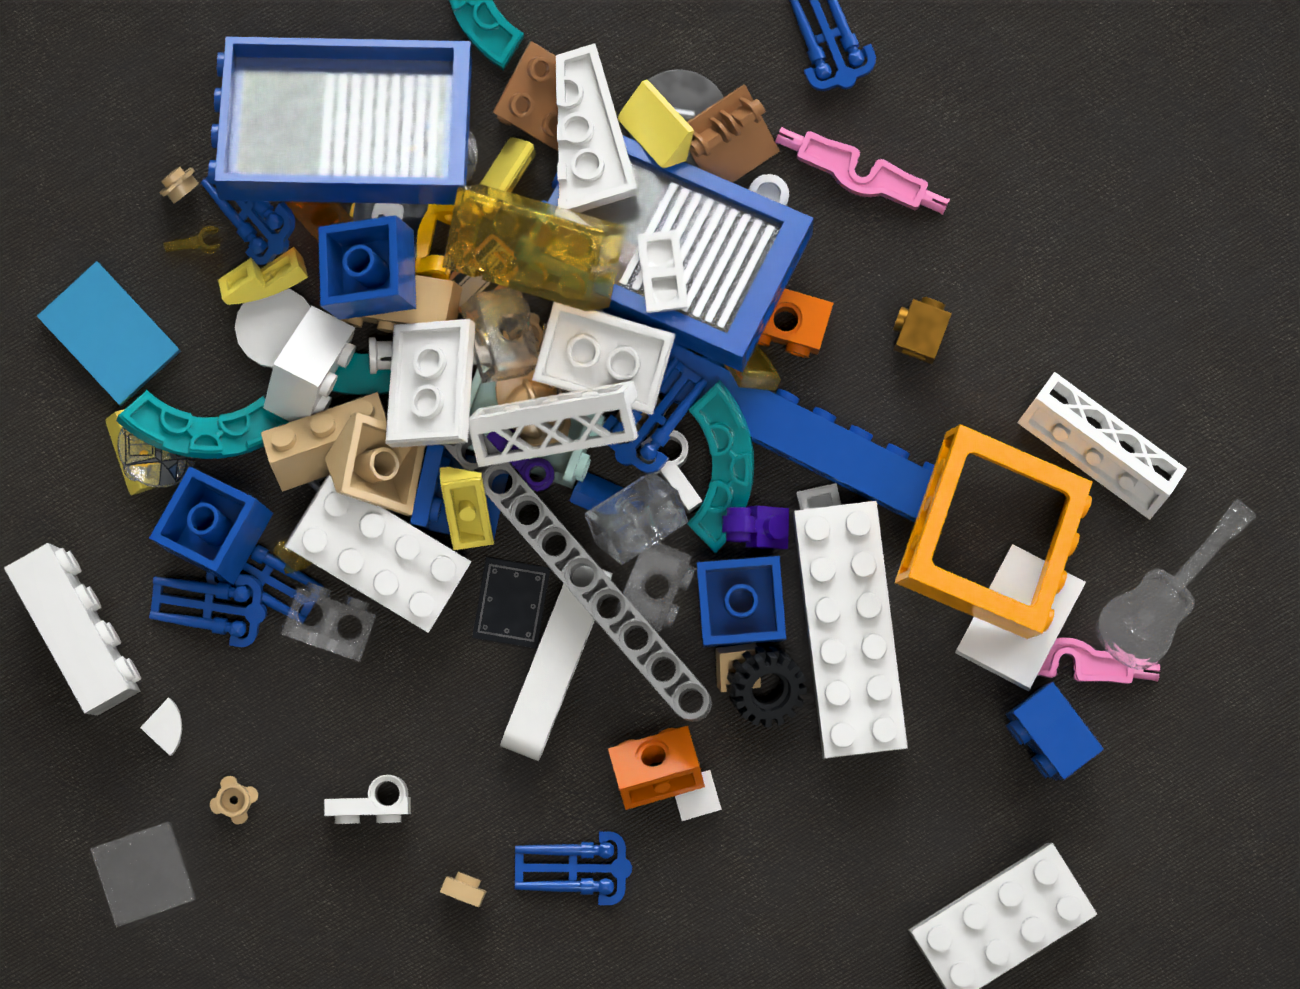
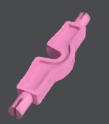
M781 127L775 143L797 151V159L833 175L841 187L855 195L863 197L882 196L912 210H917L921 204L942 215L950 200L926 190L928 187L927 181L910 175L883 159H878L875 162L868 176L859 177L855 173V167L860 156L857 148L829 140L811 131H808L805 137Z
M1056 638L1038 673V676L1046 678L1055 677L1060 657L1063 654H1067L1073 658V678L1078 682L1130 684L1133 678L1158 682L1159 674L1143 672V670L1159 672L1160 664L1135 662L1134 655L1097 651L1087 643L1077 639Z

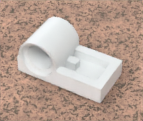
M673 430L669 435L671 437L669 440L678 442L682 448V453L677 459L667 461L661 470L651 473V475L654 477L658 473L661 474L669 485L663 491L676 510L683 506L689 514L702 505V500L679 469L687 460L688 442L680 432ZM649 437L648 439L643 441L641 443V447H643L646 443H650L652 439ZM639 456L641 461H643L646 464H652L653 462H655V459L653 461H647L642 456Z
M382 775L374 779L370 784L368 798L324 799L325 816H335V824L360 823V815H376V823L401 822V814H411V797H408V788L402 779L393 775ZM388 781L395 783L399 789V798L391 806L383 805L377 796L380 785Z

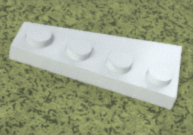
M595 43L556 55L557 142L559 163H557L559 182L558 213L560 218H564L636 196L640 193Z

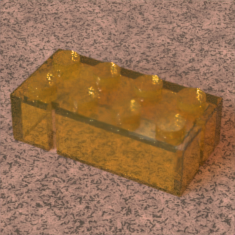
M483 184L458 187L442 268L472 277L482 276V280L587 312L607 308L610 306L617 271L605 269L591 272L592 266L599 267L619 263L626 226Z

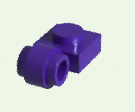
M512 428L508 429L512 433H515V431ZM490 432L486 436L499 452H503L509 442L496 432ZM515 445L511 448V450L520 449ZM543 458L510 462L533 491H544L554 481V469ZM540 467L545 470L546 476L543 481L534 482L531 480L530 474L534 468Z
M758 505L747 506V508L728 507L726 508V515L722 516V533L726 534L727 542H746V547L788 549L789 508Z

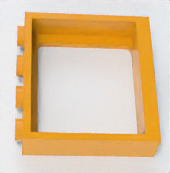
M961 424L945 434L894 583L1023 638L1029 639L1043 634V632L1048 630L1054 618L1055 611L1051 607L1055 595L1062 590L1066 582L1067 571L1064 570L1068 556L1074 553L1078 545L1080 535L1076 531L1080 519L1085 517L1091 506L1092 497L1089 495L1093 482ZM968 454H974L1055 489L1066 496L1030 606L935 566L932 561L939 535Z

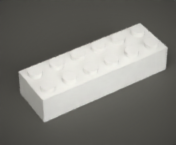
M877 501L795 510L793 512V522L822 757L826 759L907 749Z

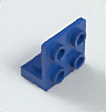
M427 445L410 524L415 528L450 535L440 484V467L465 469L446 450L445 446ZM465 454L467 462L477 463L476 456ZM500 474L495 477L492 482L494 493H505L509 474ZM486 495L491 528L495 540L501 511Z

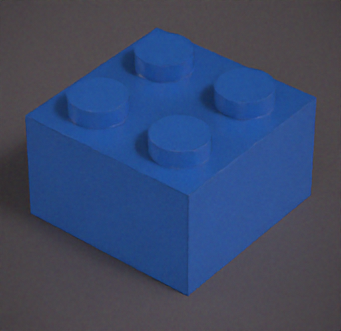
M394 215L318 227L320 306L339 320L416 309L414 230L404 221Z
M189 466L149 539L167 552L234 585L270 521L273 512L257 499Z
M780 556L697 562L703 648L786 640Z
M1053 682L1042 686L1005 714L1010 720V723L1006 725L1007 730L1019 745H1025L1026 743L1035 753L1031 761L1045 779L1053 777L1054 780H1064L1104 750Z

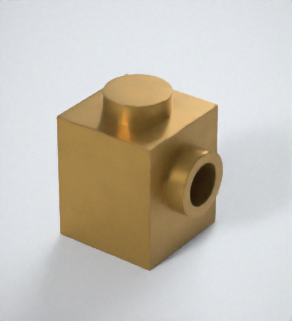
M922 297L920 302L913 299L909 309L901 307L893 330L900 332L894 350L932 364L952 313L944 311L945 304L937 300Z

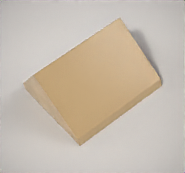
M358 412L353 413L325 456L336 492L406 516L412 515L425 446L391 448L385 444L387 422Z

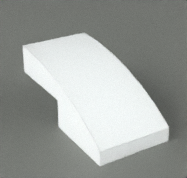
M669 230L637 234L647 313L688 309L679 231Z

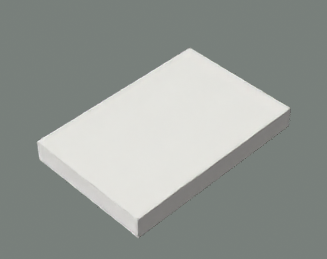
M556 299L554 300L532 380L571 392L634 381L638 397L630 404L631 409L653 415L676 334Z
M461 319L394 325L385 444L395 448L468 442L475 323L472 320Z
M1012 544L989 589L1030 606L1045 561ZM1067 573L1066 582L1062 590L1055 595L1051 607L1055 611L1053 621L1048 630L1043 632V634L1026 639L973 617L955 653L1029 691L1086 582Z

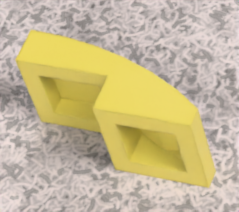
M293 247L261 269L250 258L218 279L222 300L227 305L252 302L275 295L308 278L303 257Z

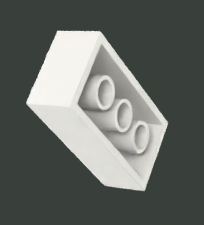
M329 475L325 478L285 544L290 550L428 633L471 564L470 560L384 508L337 493L332 478Z
M47 543L4 567L85 714L98 716L140 692L136 682L141 680V676L130 658L125 659L124 656L121 657L116 646L121 644V640L111 623H105L104 620L100 619L96 611L102 608L91 587L86 588L84 584L80 583L76 575L82 571L70 551L66 552L64 548H58Z
M1046 843L913 926L908 931L944 989H979L1090 920L1097 913L1054 844Z

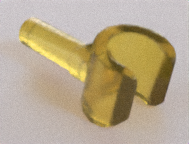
M206 226L200 231L198 236L164 242L165 252L200 248L205 253H215L219 250L221 244L209 246L203 242L202 238L206 234L218 233L219 229L214 226Z

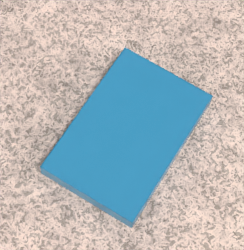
M98 261L37 315L43 324L120 406L125 404L181 352Z

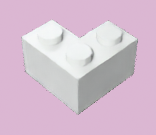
M311 305L274 363L263 408L289 422L327 410L332 400L329 394L338 378L335 372L339 366L346 368L355 353L356 346L351 344L355 327Z

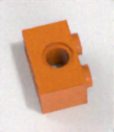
M785 289L757 344L769 347L770 342L773 341L786 345L785 351L795 356L809 358L810 353L818 355L833 302ZM783 311L792 313L797 320L796 327L790 331L779 330L774 324V317L778 313Z
M688 725L680 728H668L656 735L639 740H626L618 746L608 748L625 810L705 787ZM662 762L658 766L650 767L653 763Z

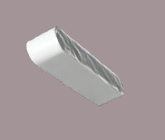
M588 566L577 568L572 576L573 584L580 588L588 586L594 577L592 568ZM602 569L611 580L613 573ZM565 584L562 586L500 744L503 748L536 761L540 760L595 621Z

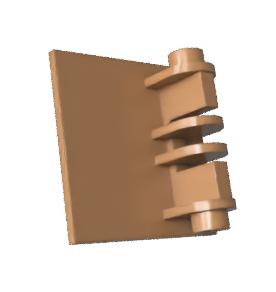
M530 41L493 113L497 115L496 119L508 126L512 124L558 151L556 56Z
M743 84L687 122L694 129L689 152L697 167L732 183L780 152L761 116L765 113L763 105L758 99H752L746 85Z

